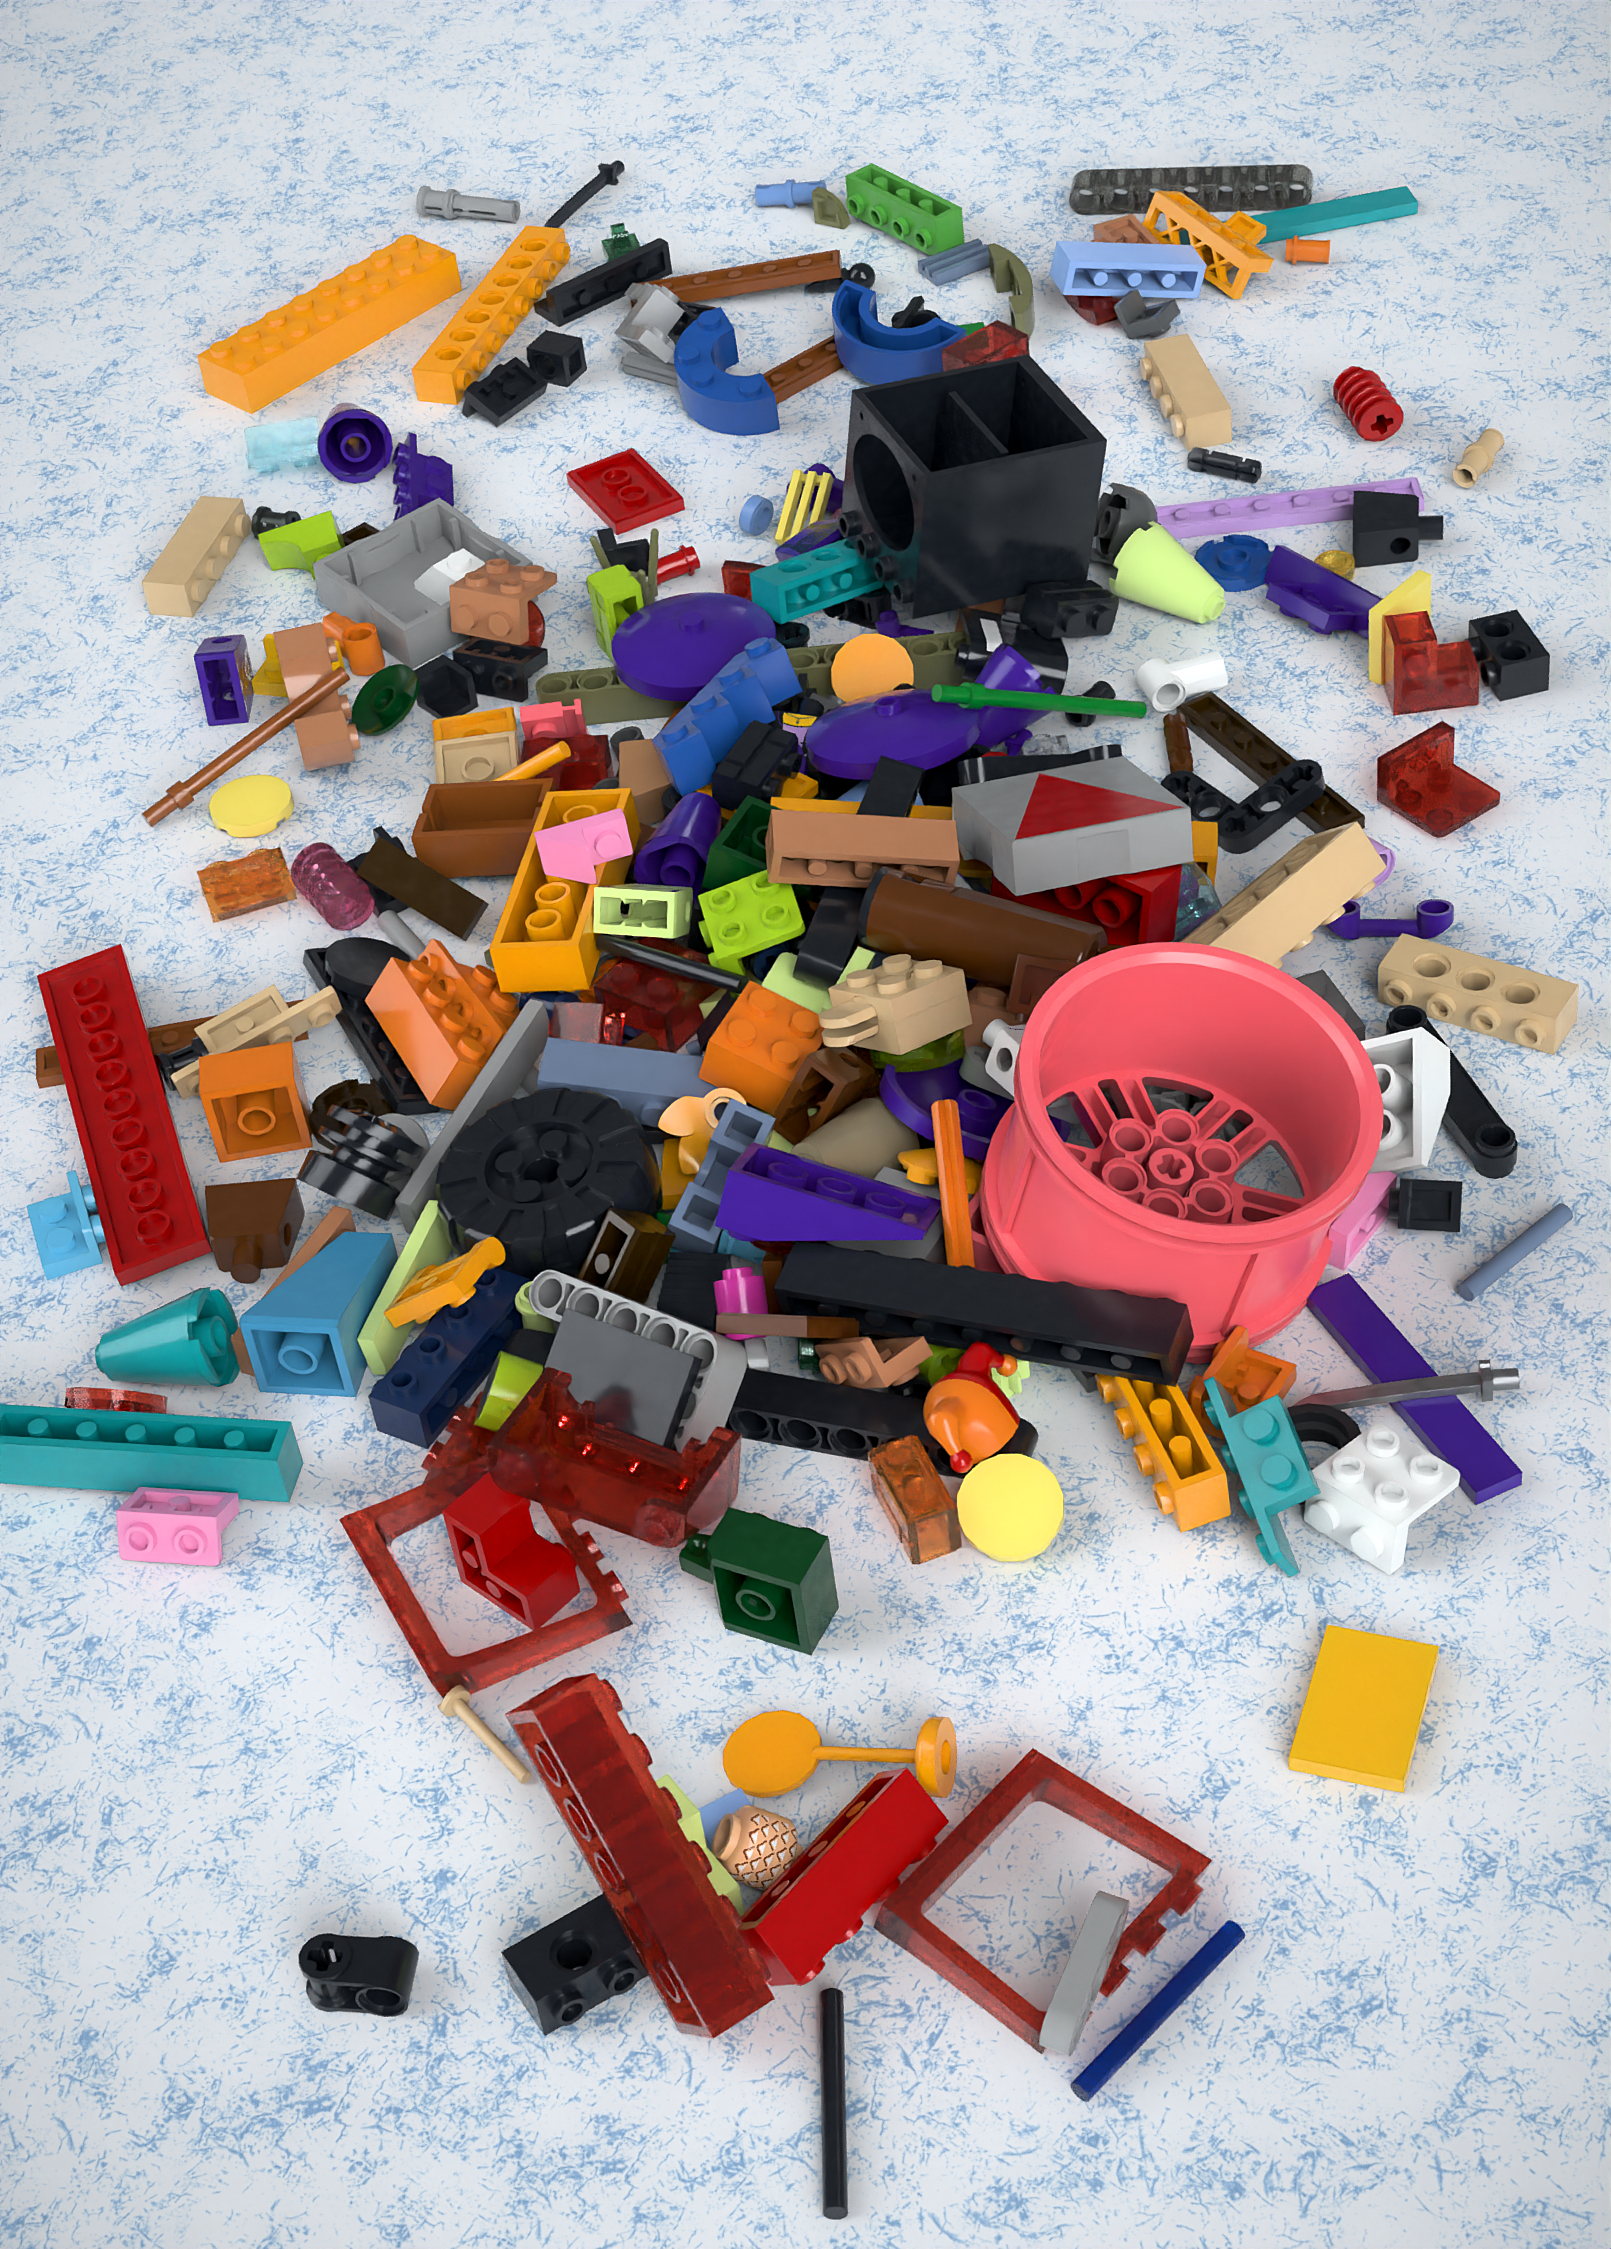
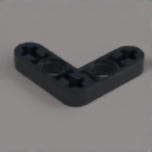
M1302 759L1289 764L1239 804L1190 771L1180 770L1172 772L1160 784L1191 808V821L1218 822V846L1231 854H1242L1254 849L1320 798L1326 788L1320 764L1310 759ZM1187 792H1189V794H1190V798H1191L1190 801H1189L1188 795L1185 794V793H1187ZM1269 802L1282 803L1280 808L1274 811L1260 810L1263 805ZM1206 808H1220V811L1213 816L1202 817L1199 815Z

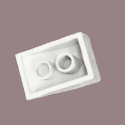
M1422 1027L1360 1041L1376 1072L1383 1103V1130L1380 1145L1368 1174L1384 1171L1398 1174L1426 1168L1450 1096V1048Z

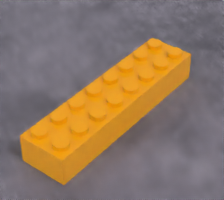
M414 235L400 236L391 245L372 252L370 257L346 267L342 273L320 282L317 287L305 294L295 296L288 304L277 310L269 311L260 320L251 325L241 327L237 333L223 341L213 343L209 349L197 355L206 393L250 414L255 413L462 291L455 253L417 238Z

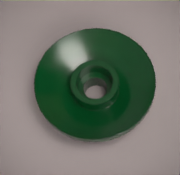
M395 664L380 670L365 683L359 691L352 708V723L356 725V729L365 736L384 734L396 727L408 715L419 692V679L415 671L407 665Z

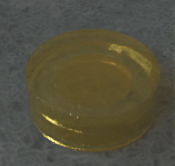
M1325 551L1314 560L1317 564L1349 581L1355 576V559L1345 551Z

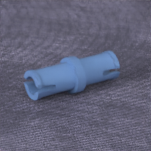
M794 179L786 180L783 184H757L755 197L758 207L786 204L788 208H793L800 203H813L812 191L817 187L827 189L825 180L796 183Z

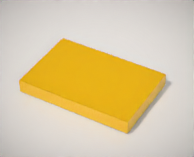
M1327 1624L1288 1757L1289 1770L1404 1793L1439 1660V1646Z

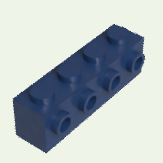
M497 1267L485 1270L473 1285L476 1288V1292L470 1299L456 1308H452L447 1304L432 1316L425 1329L411 1345H408L403 1350L399 1360L383 1379L375 1383L368 1396L377 1431L429 1449L489 1375L499 1352L502 1351L510 1334L514 1330L523 1329L522 1315L516 1308L515 1297L520 1288L525 1283L530 1282V1279Z

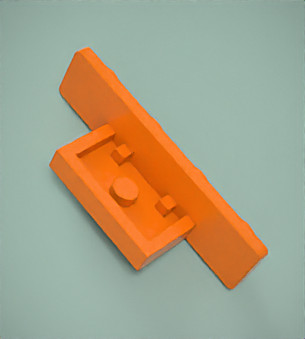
M431 939L417 960L433 970L436 983L451 997L450 1003L452 1007L467 1021V1028L470 1034L485 1048V1056L489 1060L521 1012L516 1006L518 1002L511 994L501 993L494 971L482 965H476L475 968L457 963L441 941Z

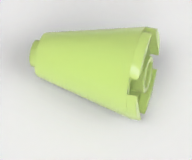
M1151 521L1148 522L1151 528L1147 531L1138 528L1124 543L1114 561L1113 566L1118 569L1116 580L1109 577L1110 590L1119 597L1200 624L1217 619L1226 604L1224 589L1162 525Z

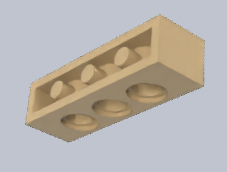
M1402 933L1378 965V1002L1393 1007L1414 1005L1424 1010L1427 1017L1554 1055L1577 1021L1578 984Z

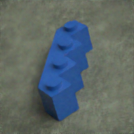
M762 637L748 643L745 646V651L735 655L652 739L671 786L682 797L712 783V774L717 769L716 764L723 761L753 720L765 724L776 720L771 707L803 691L785 647L773 637L770 639Z

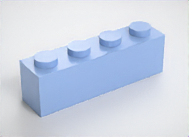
M1057 241L1050 276L1063 295L1125 296L1129 291L1137 289L1141 297L1199 298L1206 264L1192 245Z

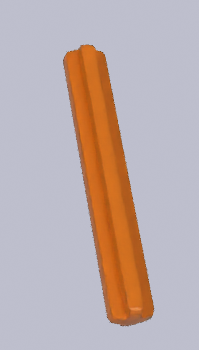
M953 1099L937 1100L932 1104L931 1111L947 1265L957 1267L966 1265L975 1268L958 1103Z

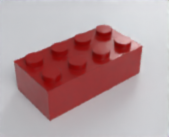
M1177 864L1132 874L1102 877L1080 884L1015 896L994 876L992 870L991 895L1102 926L1107 933L1108 944L1127 947L1154 942H1172L1175 936L1182 865Z

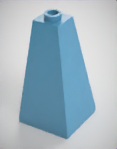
M345 1231L241 1315L239 1325L260 1392L341 1397L357 1396L367 1367V1361L359 1346L357 1337L398 1260L392 1233Z

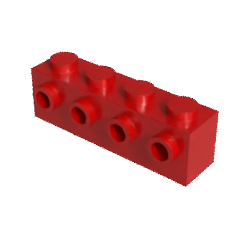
M907 1767L878 1772L727 1932L770 1986L794 1984L802 1986L810 1982L823 1970L826 1964L823 1957L835 1945L846 1942L860 1930L863 1925L861 1916L873 1904L884 1901L897 1890L901 1884L898 1876L910 1864L921 1861L934 1850L937 1845L935 1837L948 1824L949 1820Z

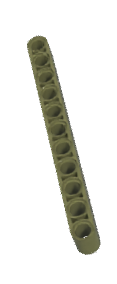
M964 631L893 638L906 649L913 663V686L917 689H932L936 684L960 686L964 682L974 683V679L961 678L960 669L954 667L958 644H965L966 642ZM845 643L785 649L797 678L800 673H807L809 688H816L817 694L826 699L829 695L836 696L832 687L831 668L836 654ZM614 667L551 673L541 677L535 685L539 704L561 701L562 706L565 707L574 705V700L580 699L586 725L670 717L675 708L683 709L690 702L661 700L636 692L621 681Z

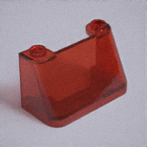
M549 1366L487 1444L489 1474L494 1483L503 1491L516 1494L658 1547L673 1548L679 1546L724 1516L738 1495L742 1434L717 1426L705 1444H701V1440L691 1437L683 1448L682 1453L595 1423V1403L585 1399L581 1405L568 1389V1386L572 1383V1374Z

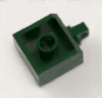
M747 795L710 846L702 886L714 890L766 870L765 840L771 809H782ZM792 884L797 902L802 898L819 903L826 886Z
M729 1507L712 1535L692 1533L679 1554L682 1571L714 1585L719 1616L727 1630L811 1656L839 1608L829 1538L811 1528H799L769 1519L760 1513H749Z

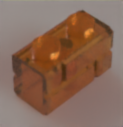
M910 1435L873 1448L868 1452L869 1468L872 1473L870 1474L872 1490L900 1543H903V1548L911 1563L919 1565L955 1552L962 1547L961 1533L958 1527L960 1525L958 1508L919 1438Z

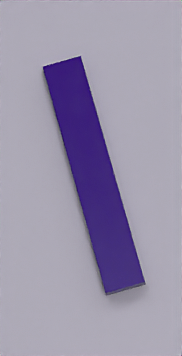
M1349 1273L1315 1287L1312 1294L1306 1299V1307L1373 1385L1438 1376ZM1456 1395L1389 1403L1431 1454L1460 1472L1459 1487L1475 1505L1522 1485V1471Z

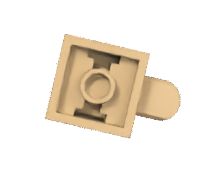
M908 954L889 956L883 959L882 966L873 970L863 969L847 974L846 981L828 988L832 1008L818 1014L821 1027L826 1028L822 1032L824 1045L828 1047L853 1045L895 1055H903L973 1024L963 969L944 966L940 960H911V956Z

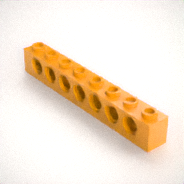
M528 225L524 227L412 368L418 401L452 405L459 404L467 387L485 371L505 342L513 335L518 325L528 315L534 303L542 297L548 286L555 280L565 264L568 263L570 259V246L566 243L564 229Z

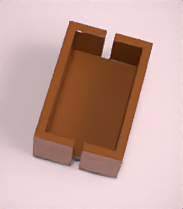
M554 778L430 784L421 808L423 813H419L411 836L417 859L448 879L468 876L493 877L496 875L517 874L547 792L557 791Z

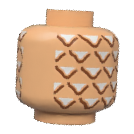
M751 1805L742 1806L734 1814L727 1813L724 1815L716 1828L712 1841V1854L735 1881L766 1891L803 1852L802 1845L798 1844L797 1830L793 1821Z

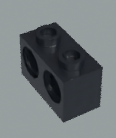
M1517 609L1469 620L1468 638L1464 640L1463 644L1465 657L1470 664L1473 663L1480 672L1483 684L1486 687L1490 686L1500 702L1549 690L1550 654Z

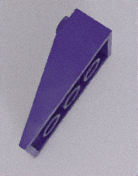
M752 1142L728 1170L715 1226L728 1230L727 1233L731 1237L746 1242H753L757 1239L761 1241L923 1240L941 1211V1200Z

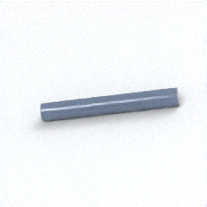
M1562 1203L1556 1205L1461 1282L1457 1287L1461 1297L1467 1301L1474 1300L1572 1220L1573 1214L1570 1208Z

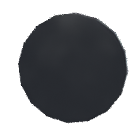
M349 937L337 940L327 947L323 972L325 976L327 974L332 976L331 983L339 990L353 996L366 998L391 957L409 963L411 959L399 947L385 941L368 937Z

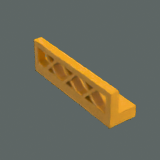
M1155 192L1143 225L1161 244L1181 245L1179 232L1186 229L1189 233L1190 244L1203 261L1202 249L1209 246L1212 249L1214 264L1206 265L1204 278L1232 299L1241 298L1251 272H1269L1274 260L1182 192ZM1161 212L1165 214L1168 227L1163 232L1155 228ZM1229 264L1239 268L1233 285L1228 282L1225 266Z

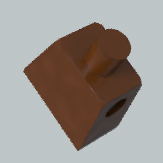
M826 1047L808 1054L773 1115L776 1118L773 1130L792 1145H797L852 1104L861 1100L875 1076L874 1069L846 1047ZM810 1108L820 1109L812 1116L808 1114V1109Z
M296 1178L205 1186L209 1237L219 1270L231 1272L232 1278L239 1283L251 1284L260 1278L261 1269L280 1268L288 1264L305 1217V1210Z

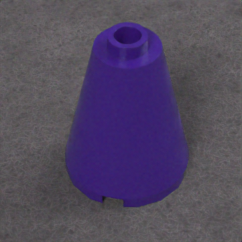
M345 402L336 405L330 411L319 433L317 449L320 461L334 477L340 481L356 484L372 480L376 474L387 467L390 463L393 445L390 431L382 419L353 403Z
M1001 643L994 650L974 683H981L985 688L1056 694L1051 686L1043 691L1041 688L1043 683L1039 679L1040 673L1009 645L1005 647L1004 643ZM983 706V708L978 710L980 734L974 744L984 745L991 750L1004 742L1006 738L1014 736L1053 711Z
M693 792L681 798L638 851L634 867V877L638 884L691 887L693 890V908L704 879L710 846L722 831L721 807L713 797L705 793Z

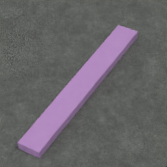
M1413 477L1158 506L1155 509L1157 511L1158 523L1175 539L1353 519L1354 491L1416 495L1419 497V511H1424V497L1418 478Z

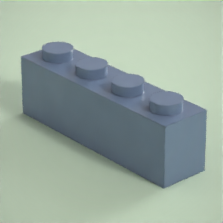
M547 1037L537 1079V1090L568 1088L575 1092L590 1090L616 1100L621 1109L626 1108L631 1111L640 1124L658 1127L661 1115L676 1100L684 1096L704 1098L709 1092L718 1089V1087L698 1078L704 1058L701 1056ZM720 1104L714 1110V1115L719 1121L727 1104Z

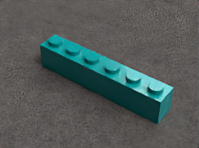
M0 1404V1484L135 1492L139 1487L238 1493V1499L290 1502L303 1466V1460L291 1421Z

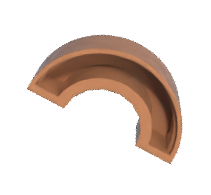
M321 622L273 632L290 704L333 672L331 663L339 661L333 637L325 638ZM335 690L301 717L294 720L306 772L355 761L353 750L361 749L356 725L354 723H346V719L352 718L347 694L339 695L338 690Z

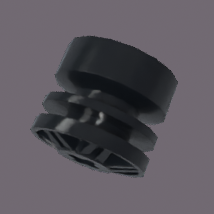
M331 1104L327 1115L346 1124L341 1135L323 1126L320 1127L318 1133L336 1147L332 1155L309 1150L296 1179L389 1222L396 1207L395 1200L400 1191L387 1182L385 1177L388 1171L411 1176L414 1169L394 1160L397 1152L401 1150L419 1158L424 1147L416 1144L403 1129L361 1109L342 1108Z

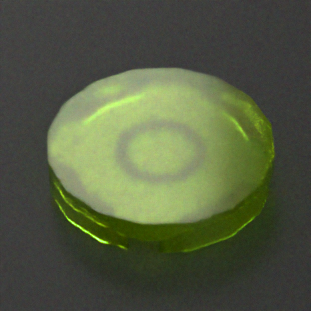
M959 1029L903 1055L869 1049L870 1060L876 1068L885 1070L888 1063L896 1068L895 1072L924 1071L942 1067L958 1060L965 1054L966 1041L964 1031Z

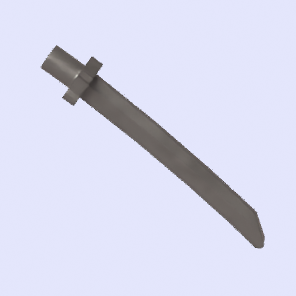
M1490 1359L1479 1360V1372L1417 1378L1317 1393L1302 1399L1293 1406L1311 1403L1329 1405L1338 1410L1375 1404L1481 1392L1482 1401H1493V1391L1519 1389L1518 1368L1491 1369Z

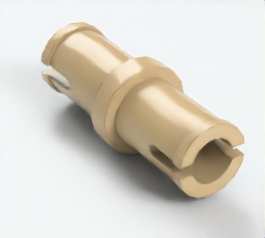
M1492 428L1485 429L1479 439L1471 443L1464 450L1463 460L1453 471V478L1458 485L1466 488L1472 487L1482 473H1486L1493 466L1495 455L1504 445V437L1498 430Z

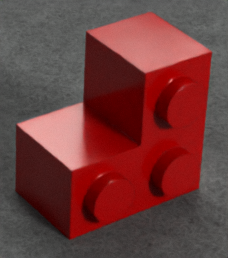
M488 1472L442 1511L460 1580L536 1632L581 1592L575 1569L577 1562L573 1554L563 1544L558 1542L552 1544L537 1534L533 1527L529 1510L531 1503L523 1489L512 1482L507 1484Z

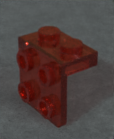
M1444 721L1437 723L1377 758V801L1436 838L1447 836L1500 804L1499 791L1454 764L1455 728Z

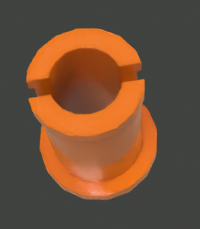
M1294 235V239L1286 240L1285 261H1292V265H1296V261L1329 264L1330 240L1298 239V235Z

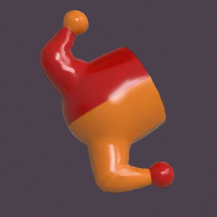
M980 1341L973 1343L965 1351L953 1372L941 1377L932 1386L924 1404L923 1416L929 1433L948 1452L951 1467L958 1473L969 1471L973 1464L989 1458L1000 1450L1012 1438L1020 1422L1018 1412L999 1385L992 1379L991 1368H996L998 1374L1009 1377L1016 1372L1018 1367L1017 1360L1014 1356L1000 1354L991 1345Z

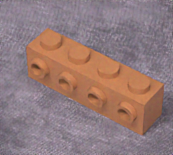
M771 809L765 840L769 883L868 888L869 883L878 870L882 867H891L952 885L955 884L960 864L956 820Z

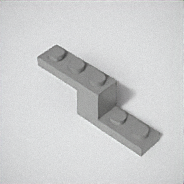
M633 282L625 292V295L636 304L614 334L639 354L667 364L674 354V350L667 345L670 341L667 335L685 311L677 305L680 299L666 287L662 286L660 288L656 284L652 286L648 282L644 285Z

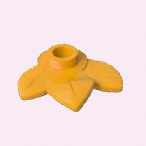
M718 1088L709 1092L704 1098L684 1096L673 1102L661 1115L658 1128L669 1134L682 1137L679 1142L678 1157L683 1174L692 1175L699 1172L706 1156L710 1139L719 1123V1120L714 1115L715 1108L720 1104L728 1105L731 1098L747 1105L744 1098L735 1090Z

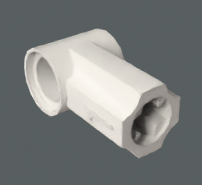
M1218 651L1174 663H1169L1166 659L1153 658L1140 667L1136 677L1139 687L1157 711L1163 713L1176 710V707L1183 704L1188 697L1222 689L1225 685H1228V674L1225 669L1224 660Z

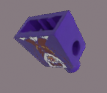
M239 634L204 639L193 657L208 726L249 723L254 691L251 683L253 672L245 636ZM231 692L230 697L234 700H226L224 697Z

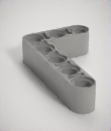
M546 1270L538 1274L530 1285L529 1290L530 1305L538 1314L561 1322L565 1308L573 1309L703 1359L668 1458H658L642 1451L643 1465L651 1475L691 1485L698 1483L705 1477L710 1468L746 1371L748 1359L743 1345L736 1340L585 1280L555 1270Z

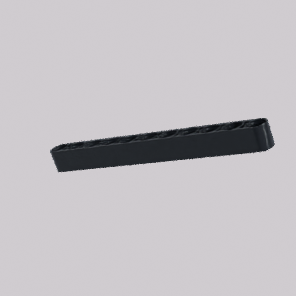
M517 1329L510 1334L502 1351L541 1364L544 1369L556 1334L531 1329ZM746 1368L722 1435L960 1479H964L979 1464H973L971 1469L965 1473H958L952 1469L950 1455L929 1433L923 1416L925 1400L749 1368ZM1020 1418L1019 1427L1012 1438L989 1458L999 1454H1022L1032 1458L1039 1437L1036 1428L1030 1422Z

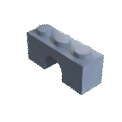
M732 1098L730 1099L710 1139L709 1147L693 1183L689 1181L668 1223V1229L676 1235L671 1246L672 1248L681 1252L691 1253L716 1252L723 1229L716 1227L715 1222L728 1170L752 1142L768 1146L776 1118Z

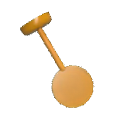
M785 1710L764 1712L745 1721L731 1734L723 1750V1768L731 1785L735 1788H741L746 1795L766 1798L781 1796L800 1787L814 1774L820 1760L914 1763L917 1781L928 1795L935 1798H947L952 1791L957 1768L956 1734L950 1718L934 1716L926 1719L920 1727L915 1749L822 1746L821 1737L814 1723L803 1715Z

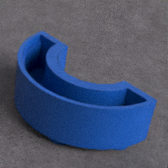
M847 279L836 291L832 302L835 349L841 363L854 376L869 383L879 385L963 368L968 365L965 329L937 317L924 325L914 328L897 329L885 326L878 322L875 291Z
M721 306L701 313L684 330L674 350V365L680 398L688 415L700 425L715 432L728 435L751 436L780 430L776 398L762 373L738 376L725 372L727 368L739 363L734 328Z

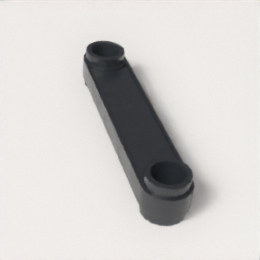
M1402 1005L1394 1008L1389 1013L1386 1022V1035L1422 1027L1447 1046L1427 1019L1425 1011L1414 1005ZM1450 1050V1096L1442 1121L1471 1159L1476 1171L1480 1175L1492 1179L1504 1178L1510 1175L1517 1161L1518 1142L1516 1135L1505 1124Z

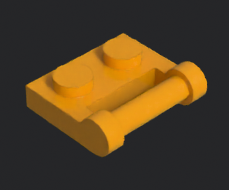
M488 1237L476 1243L468 1253L443 1265H429L420 1269L383 1312L394 1328H397L412 1320H415L417 1324H421L434 1316L441 1307L447 1304L452 1308L462 1305L475 1294L476 1288L473 1285L483 1272L504 1263L505 1250L498 1239Z

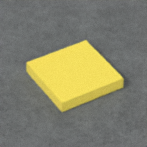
M1418 570L1369 610V681L1382 685L1430 645L1431 574Z

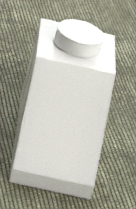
M461 549L432 565L414 582L415 589L439 605H443L450 601L449 586L465 577L466 573L475 571L485 565V562L465 549Z

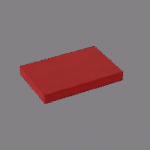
M634 448L566 473L568 485L609 528L612 527L616 535L685 510L684 498Z

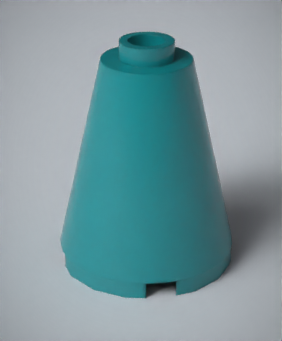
M211 1287L190 1292L104 1333L95 1349L97 1367L111 1381L211 1387L231 1384L235 1381L240 1371L231 1341L232 1334L239 1328L232 1305L225 1294L219 1289L210 1290Z

